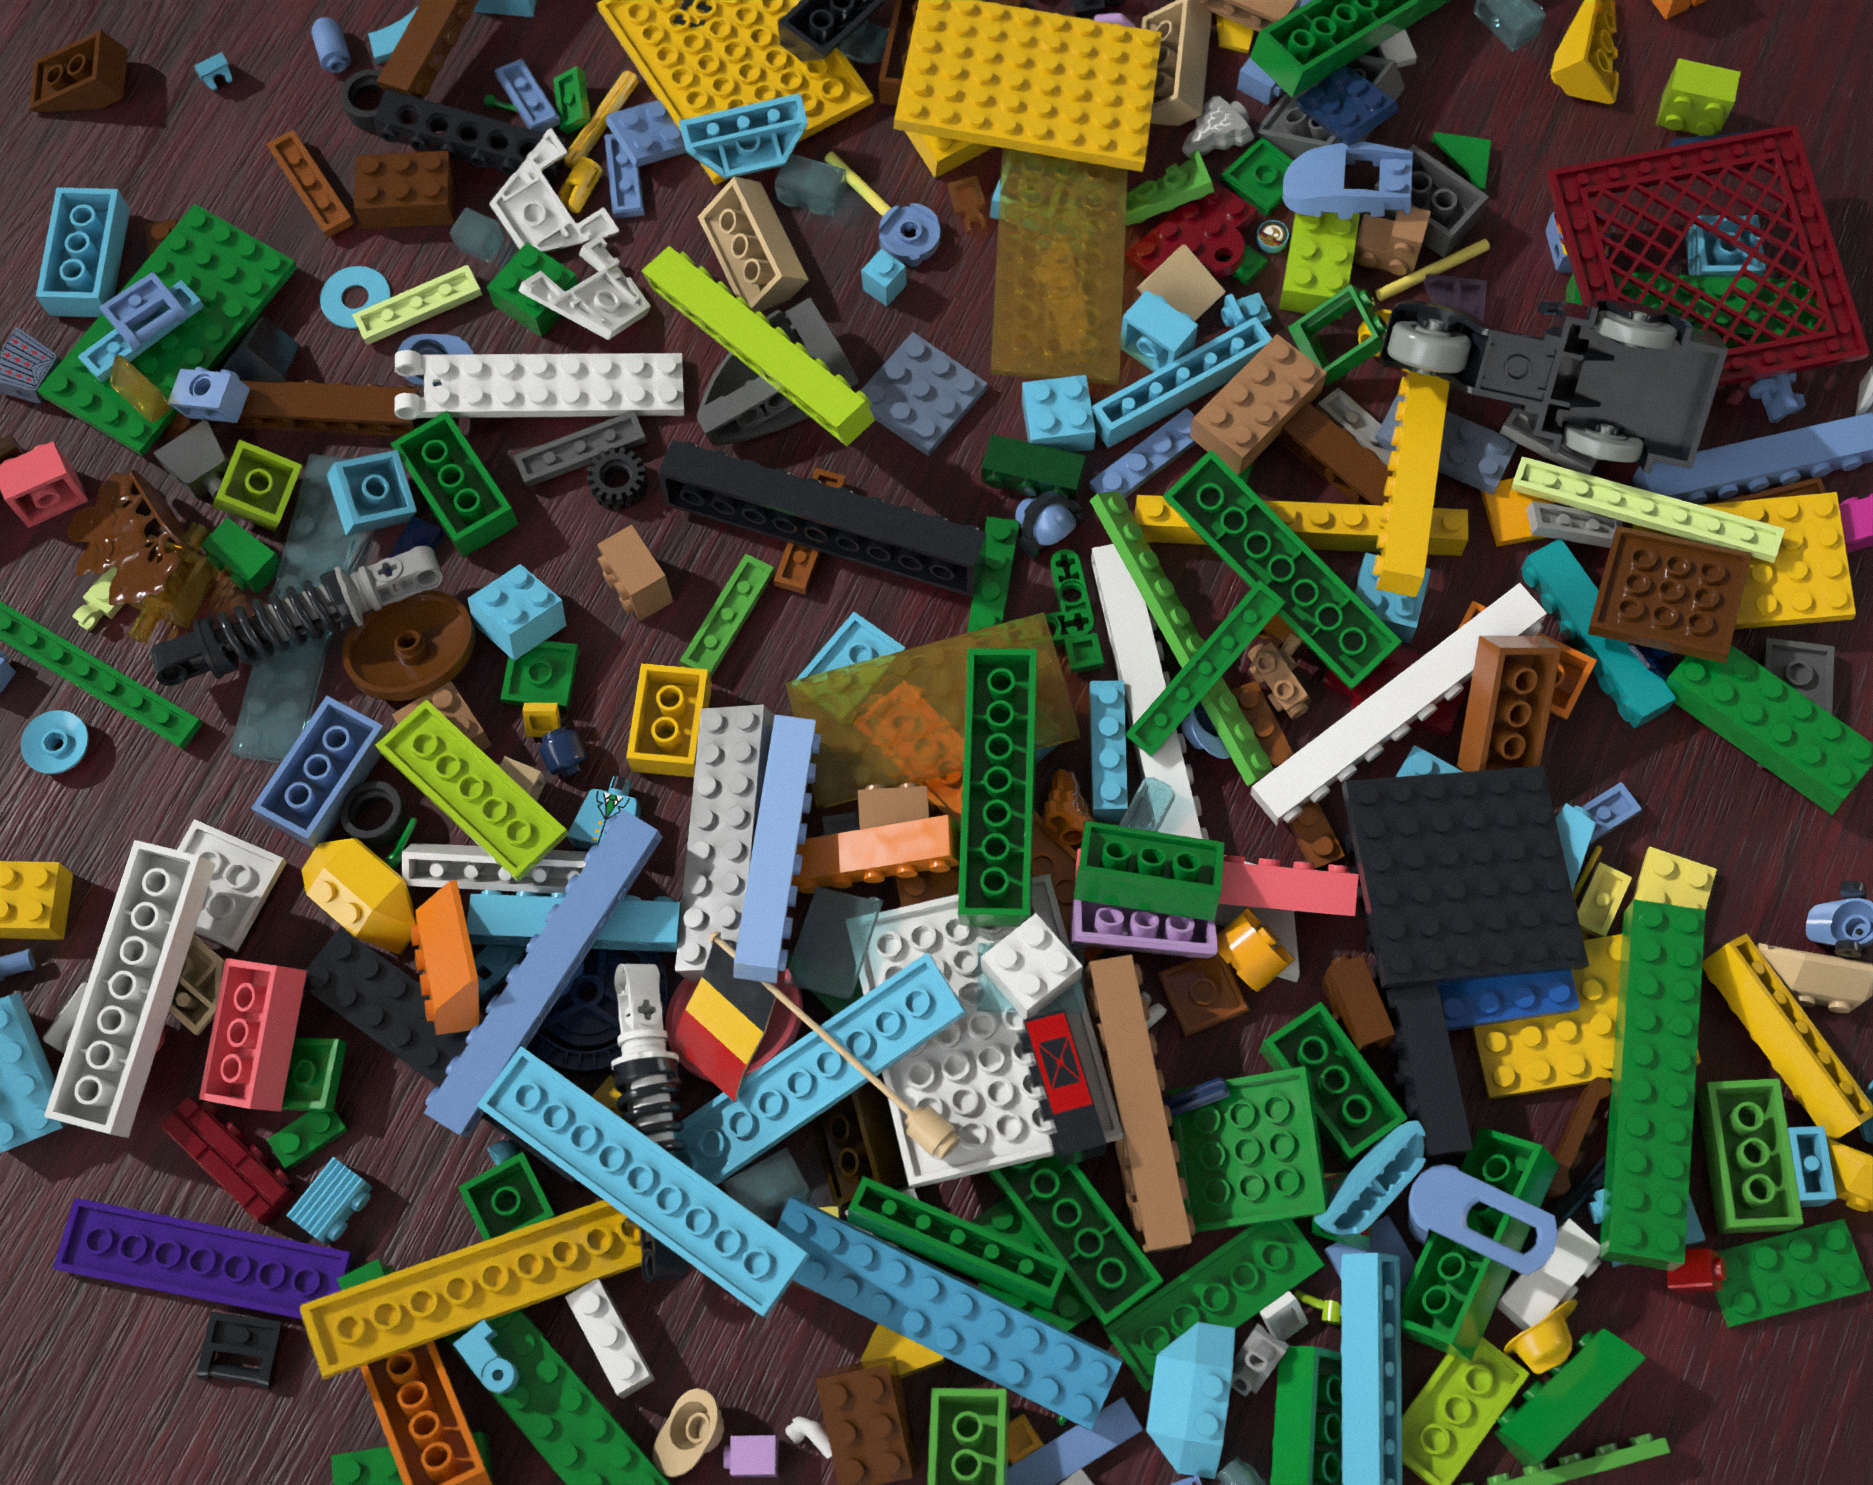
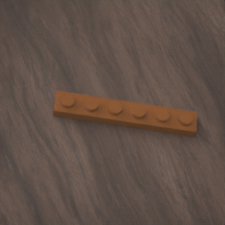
M1257 680L1231 690L1230 692L1237 699L1238 706L1244 717L1253 728L1254 735L1259 744L1268 755L1273 769H1276L1294 754ZM1310 800L1301 807L1303 810L1302 814L1288 823L1306 861L1308 863H1315L1314 870H1321L1329 865L1343 861L1345 855L1319 803H1314Z

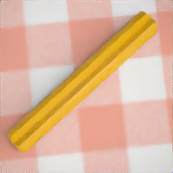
M626 70L619 77L592 115L591 122L585 125L568 149L567 155L563 157L564 164L572 169L579 157H586L608 127L606 124L607 114L618 112L637 86L638 76L635 73Z

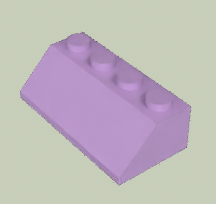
M1073 894L1069 918V945L1084 948L1093 947L1117 951L1177 955L1189 958L1209 959L1217 955L1218 946L1215 920L1207 921L1075 900Z

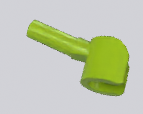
M1296 1290L1294 1296L1297 1300L1316 1309L1323 1310L1322 1322L1332 1325H1340L1342 1323L1341 1305L1338 1302L1332 1300L1323 1301Z

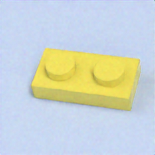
M1601 862L1597 865L1577 909L1582 931L1596 938L1606 937L1630 884L1631 876Z

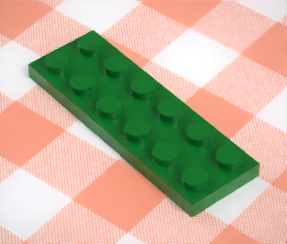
M1292 1219L1251 1225L1107 1326L1103 1331L1143 1390L1147 1393L1152 1389L1157 1354L1189 1330L1194 1324L1203 1322L1237 1329L1286 1292L1292 1290L1323 1268L1324 1263Z

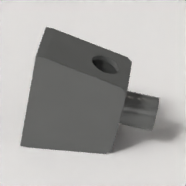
M206 419L154 452L164 469L194 497L198 498L209 492L214 499L216 498L230 462L218 437Z

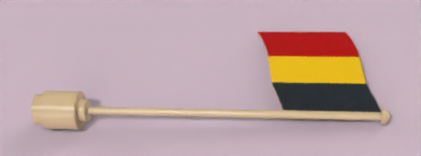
M715 931L710 934L709 941L712 947L703 976L681 1016L675 1035L674 1047L734 1102H737L743 1075L766 1032L776 998H778L909 1116L905 1122L909 1126L906 1130L908 1136L932 1157L936 1155L943 1160L950 1154L961 1139L955 1133L956 1128L930 1105L924 1109L920 1106L915 1110L910 1108L772 983L734 978L736 951L720 937V932Z

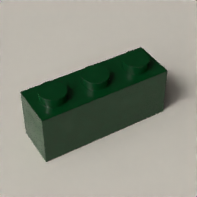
M991 434L981 467V482L995 489L1008 488L1017 490L1025 496H1041V494L1053 490L1076 502L1085 470L1086 456Z

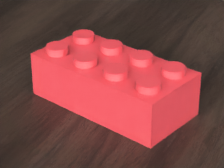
M225 958L200 1090V1100L248 1109L281 1112L307 970Z

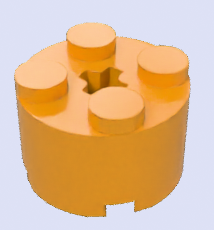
M1247 907L1216 935L1217 951L1228 964L1231 963L1237 970L1238 976L1254 991L1258 992L1294 962L1295 958L1282 944L1279 947L1276 945L1280 938L1268 925L1259 927L1262 922Z

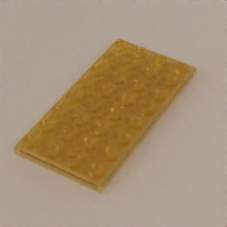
M1002 148L990 364L991 375L1039 379L1086 375L1087 383L1118 384L1128 169Z
M1044 612L785 683L793 716L816 720L815 733L821 734L819 754H812L811 763L817 764L814 784H811L818 810L858 799V790H865L870 785L898 788L904 783H918L963 770L968 648L1037 649L1039 665L1036 750L1081 738Z

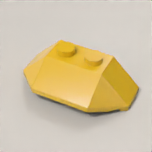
M357 838L318 843L302 868L306 895L354 937L396 954H402L411 941L410 925H416L413 904L405 879Z
M1826 1138L1836 1197L1845 1200L1846 1205L1852 1209L1862 1212L1873 1211V1156Z

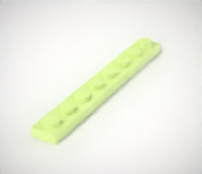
M1526 457L1521 458L1511 489L1696 542L1752 553L1751 557L1772 563L1775 562L1785 528Z

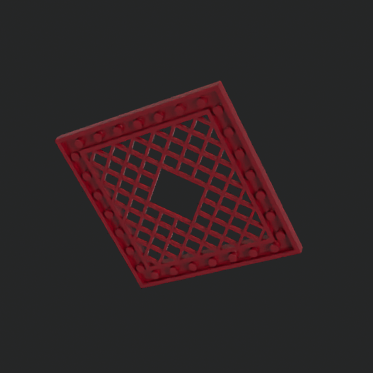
M1797 124L1548 170L1546 180L1582 305L1589 306L1590 300L1612 299L1641 304L1646 294L1649 293L1663 301L1659 308L1660 310L1664 311L1666 306L1670 305L1684 313L1681 318L1686 319L1689 316L1703 324L1704 326L1701 330L1706 331L1707 328H1710L1724 336L1722 339L1724 344L1728 339L1741 347L1728 349L1717 387L1866 359L1870 354ZM1757 167L1774 175L1767 186L1751 177ZM1751 168L1747 175L1739 171L1741 169ZM1720 173L1716 180L1708 177L1709 175ZM1726 173L1742 181L1736 192L1720 183ZM1695 178L1711 186L1705 197L1689 189ZM1689 179L1685 186L1677 182ZM1775 181L1780 193L1771 189ZM1664 184L1680 192L1674 203L1658 195ZM1746 184L1762 192L1756 203L1740 195ZM1658 185L1654 192L1645 188ZM1715 189L1731 198L1725 209L1709 201ZM1633 190L1649 198L1642 209L1626 201ZM1626 191V193L1624 194V196H1623L1622 198L1619 197L1618 195L1614 194V193ZM1684 195L1700 204L1694 214L1678 207ZM1766 195L1782 203L1776 214L1760 206ZM1602 196L1618 204L1611 215L1595 207ZM1595 197L1592 203H1590L1589 198ZM1653 201L1668 209L1663 220L1646 212ZM1735 201L1751 209L1745 220L1729 212ZM1704 206L1720 215L1713 226L1698 218ZM1622 207L1637 215L1631 227L1615 218ZM1784 209L1786 211L1788 221L1780 217ZM1673 212L1689 221L1682 232L1666 223ZM1755 212L1771 220L1765 232L1749 223ZM1594 215L1606 221L1600 232ZM1642 218L1657 226L1651 238L1635 229ZM1724 218L1740 226L1734 237L1717 229ZM1775 223L1791 231L1785 243L1769 234ZM1610 224L1626 232L1620 243L1604 235ZM1692 224L1697 225L1749 255L1720 301L1664 270L1667 262ZM1744 229L1760 238L1754 249L1737 240ZM1661 230L1677 238L1671 249L1655 241ZM1630 235L1646 244L1639 255L1624 247ZM1793 238L1798 250L1789 246ZM1764 240L1780 249L1774 260L1758 252ZM1603 244L1615 250L1608 261ZM1650 247L1666 255L1660 266L1643 258ZM1784 252L1800 260L1794 272L1778 263ZM1619 253L1635 261L1628 273L1612 264ZM1753 258L1769 266L1763 277L1746 269ZM1639 264L1654 272L1648 284L1632 275ZM1802 267L1804 268L1806 278L1798 274ZM1773 269L1789 278L1783 289L1767 281ZM1611 272L1623 278L1617 289L1615 288ZM1742 275L1758 284L1751 295L1735 286ZM1658 276L1675 284L1668 296L1652 287ZM1627 281L1643 290L1637 301L1620 293ZM1793 281L1809 289L1803 301L1787 292ZM1679 287L1695 296L1688 307L1672 298ZM1762 287L1778 295L1772 306L1755 298ZM1730 293L1747 301L1740 313L1723 304ZM1811 296L1813 297L1816 308L1807 303ZM1699 298L1715 307L1709 318L1692 310ZM1782 298L1798 307L1792 318L1776 310ZM1751 304L1767 313L1760 324L1744 316ZM1719 310L1735 319L1729 330L1712 321ZM1802 310L1819 318L1812 330L1796 321ZM1771 316L1787 324L1781 336L1764 327ZM1739 322L1755 330L1749 342L1732 333ZM1822 325L1823 331L1817 332L1819 327ZM1791 327L1805 334L1785 338ZM1760 333L1773 340L1753 344Z

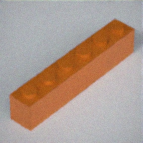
M949 815L807 838L805 845L798 844L797 854L803 855L800 876L793 875L792 885L798 886L797 891L809 894L817 893L820 891V888L828 886L848 888L852 886V882L858 881L879 883L889 876L897 875L901 878H910L916 876L917 872L930 870L931 872L938 873L949 871L951 866L960 865V825Z

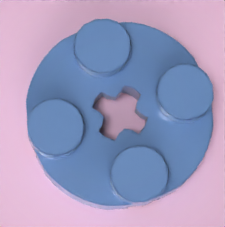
M910 203V207L900 208V205L895 206L884 214L879 223V243L881 248L901 263H906L909 266H918L923 260L932 256L939 247L941 228L938 218L931 209L924 205ZM912 229L916 230L915 237L912 238L905 237L903 233L904 230L908 232Z

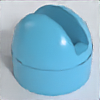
M508 1140L498 1141L488 1147V1152L496 1166L519 1154L517 1146Z

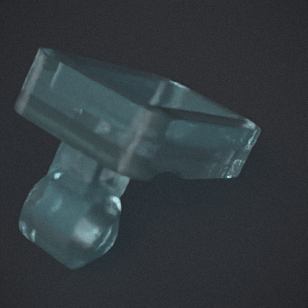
M1148 777L1144 779L1119 826L1157 832L1175 800L1174 790L1170 785L1156 778Z

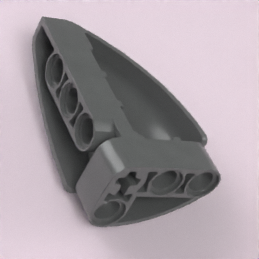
M811 298L785 312L787 316L785 317L780 310H776L766 317L771 327L775 329L778 326L788 335L791 340L790 342L794 345L797 342L802 344L813 360L821 359L830 369L832 375L840 374L851 387L859 383L845 353ZM730 352L711 378L697 414V420L709 441L716 446L764 436L810 418V416Z

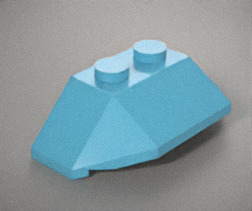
M799 93L681 120L679 125L686 153L722 178L728 179L786 165L804 133L808 121L801 94Z
M1197 1322L1156 1356L1146 1431L1177 1473L1192 1476L1198 1473L1199 1477L1215 1479L1223 1445L1233 1370L1234 1327Z

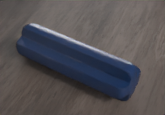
M1218 1077L1163 1098L1162 1101L1163 1105L1169 1106L1173 1118L1228 1097L1230 1089L1226 1080Z

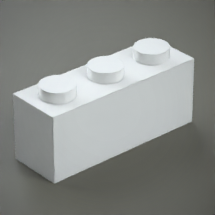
M1570 1218L1557 1229L1558 1236L1554 1253L1546 1264L1528 1276L1519 1273L1501 1294L1495 1306L1522 1331L1538 1324L1548 1316L1559 1301L1562 1304L1569 1301L1579 1289L1574 1284L1583 1274L1588 1278L1601 1264V1261L1597 1258L1600 1245Z
M598 1278L565 1297L619 1397L624 1399L655 1380L605 1285Z

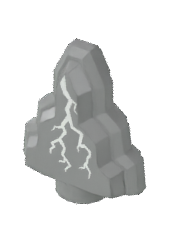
M1220 96L1211 97L1203 105L1202 116H1199L1196 120L1197 128L1188 134L1182 147V152L1190 158L1189 154L1197 149L1202 156L1214 148L1226 150L1233 145L1241 147L1252 141L1254 135L1248 125L1249 115L1244 106L1237 101L1229 105Z

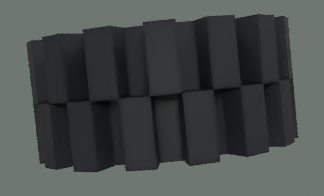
M614 447L609 448L610 454L608 455L603 450L599 452L600 460L594 457L591 460L593 467L588 466L587 482L592 496L595 497L599 505L603 503L604 508L608 510L611 505H613L615 511H620V505H625L626 510L630 509V502L633 501L636 505L641 502L639 495L644 497L646 494L645 487H648L647 475L640 457L637 458L633 451L627 454L626 448L620 447L619 453H616ZM622 470L630 475L628 483L619 488H611L605 483L606 477L614 471Z

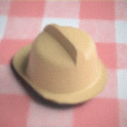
M696 1388L683 1394L676 1402L669 1418L660 1431L654 1445L653 1460L656 1468L663 1475L670 1477L684 1475L697 1464L704 1453L712 1451L721 1441L724 1432V1421L714 1397L708 1391Z

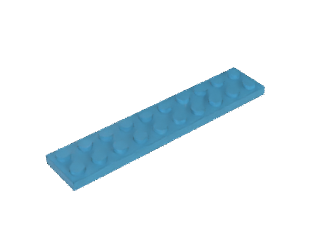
M795 1196L789 1198L775 1230L810 1255L793 1281L1092 1430L1123 1359Z

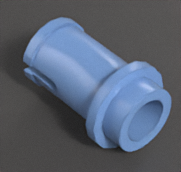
M30 949L0 957V982L4 981L6 976L35 970V959Z

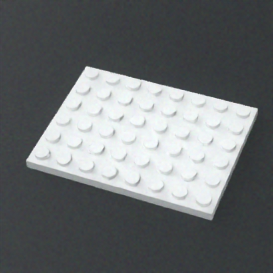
M1050 874L1033 877L1031 917L1036 913L1071 952ZM958 894L846 920L863 996L928 952L936 961L968 1013L882 1072L884 1084L910 1108L915 1110L920 1106L924 1109L930 1105L956 1128L955 1133L961 1137L956 1147L943 1160L936 1155L932 1157L906 1134L909 1126L905 1122L909 1116L888 1098L909 1188L914 1189L1053 1156L1048 1135L1053 1134L1050 1121L1043 1122L1038 1100L1043 1098L1040 1088L1032 1087L1028 1067L1033 1065L1029 1053L1023 1055L1018 1040V1034L1023 1031L1024 1019L981 970V956L1018 927L961 926L958 917ZM1079 980L1036 1016L1065 1009L1107 1143L1122 1139L1123 1133Z

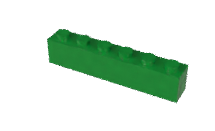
M864 1176L848 1208L847 1223L1047 1310L1051 1309L1068 1264Z

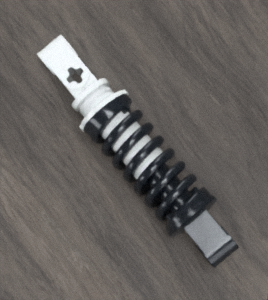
M619 964L615 971L614 983L618 998L621 1035L617 1039L618 1046L622 1047V1057L616 1058L611 1062L612 1070L616 1075L615 1089L622 1094L616 1101L617 1109L624 1113L621 1115V1119L668 1153L681 1152L685 1150L686 1143L682 1139H674V1133L683 1131L684 1124L680 1120H673L672 1115L680 1113L682 1105L680 1102L671 1101L670 1096L680 1092V1086L678 1083L669 1082V1079L678 1078L679 1057L677 1053L666 1051L665 1042L668 1041V1033L666 1030H663L659 970L655 964ZM678 1159L686 1166H688V1162L686 1161V1159ZM627 1217L625 1220L626 1227L639 1229L641 1271L644 1280L648 1283L684 1280L688 1273V1261Z

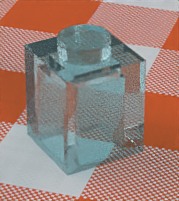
M466 207L450 230L457 249L486 262H489L492 255L497 253L503 244V235L498 221Z

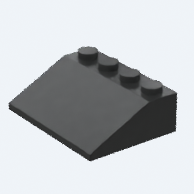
M1361 55L1347 64L1348 67L1394 100H1397L1405 89L1395 60ZM1329 76L1293 98L1285 92L1255 130L1256 137H1264L1276 148L1295 159L1313 148L1343 143L1300 111L1296 103L1299 97ZM1373 130L1365 134L1356 142H1364Z

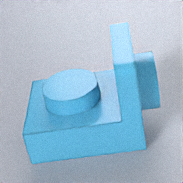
M1259 292L1235 300L1232 294L1225 296L1221 316L1227 327L1230 326L1233 329L1255 316L1263 327L1270 325L1271 316Z

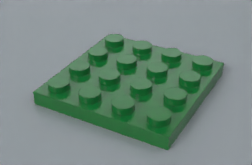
M1304 1066L1226 1080L1230 1089L1228 1097L1172 1118L1174 1138L1180 1156V1162L1178 1163L1179 1177L1184 1178L1187 1188V1199H1183L1186 1214L1190 1213L1192 1215L1195 1233L1303 1218L1326 1212L1328 1196L1308 1067ZM1197 1085L1170 1089L1169 1096L1182 1092L1189 1088L1195 1087Z

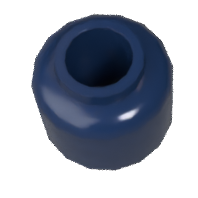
M564 726L541 738L543 743L539 746L538 752L549 774H563L564 778L568 779L583 771L581 764L586 762L589 755L577 731L567 730Z

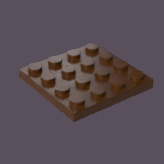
M1616 526L1589 624L1588 634L1726 663L1752 553Z

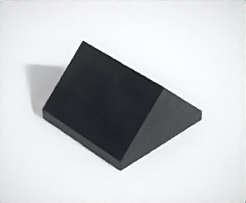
M263 316L237 342L223 369L239 375V380L284 382L300 352V345L268 318Z

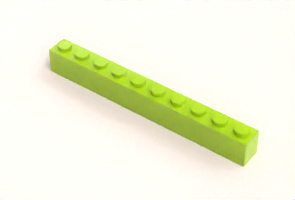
M668 246L642 270L648 283L657 294L845 446H848L875 421L869 408L872 403L863 392L858 390L855 393L851 390L849 383L840 374L832 375L830 369L821 359L813 360L802 344L797 342L794 345L790 342V338L780 327L777 326L775 329L771 327L768 319L759 311L756 313L752 312L750 306L742 297L734 298L729 288L723 282L715 283L710 273L702 266L696 268L694 262L686 253L681 252L679 254Z

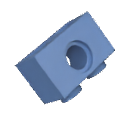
M196 367L195 370L180 369L168 404L186 418L238 423L250 388L239 380V375L229 370L222 369L220 372H211L201 367Z

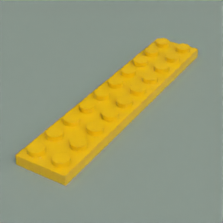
M602 1200L300 1305V1312L323 1380L475 1326L482 1320L489 1321L587 1285L597 1278L603 1280L641 1266L642 1259L639 1229L627 1228L625 1224L627 1216L607 1201Z

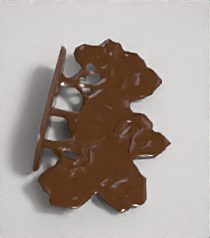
M134 470L121 475L115 472L99 487L97 504L94 507L88 506L76 511L72 517V522L67 527V535L74 543L90 542L89 547L78 560L75 577L88 575L91 571L94 574H104L112 566L117 567L118 570L109 588V605L141 602L149 594L158 595L167 589V579L178 568L180 563L179 554L174 552L165 553V543L169 537L186 551L194 552L196 550L164 498L142 475ZM133 482L140 492L139 495L131 494L130 489ZM143 499L152 511L148 516L136 513V509ZM126 501H132L126 508L123 507ZM153 518H156L164 531L157 538H147L144 534V529ZM154 542L150 548L146 547L147 543ZM156 544H159L156 548L158 551L156 557L152 562H149L148 556ZM162 555V561L157 563L159 556Z

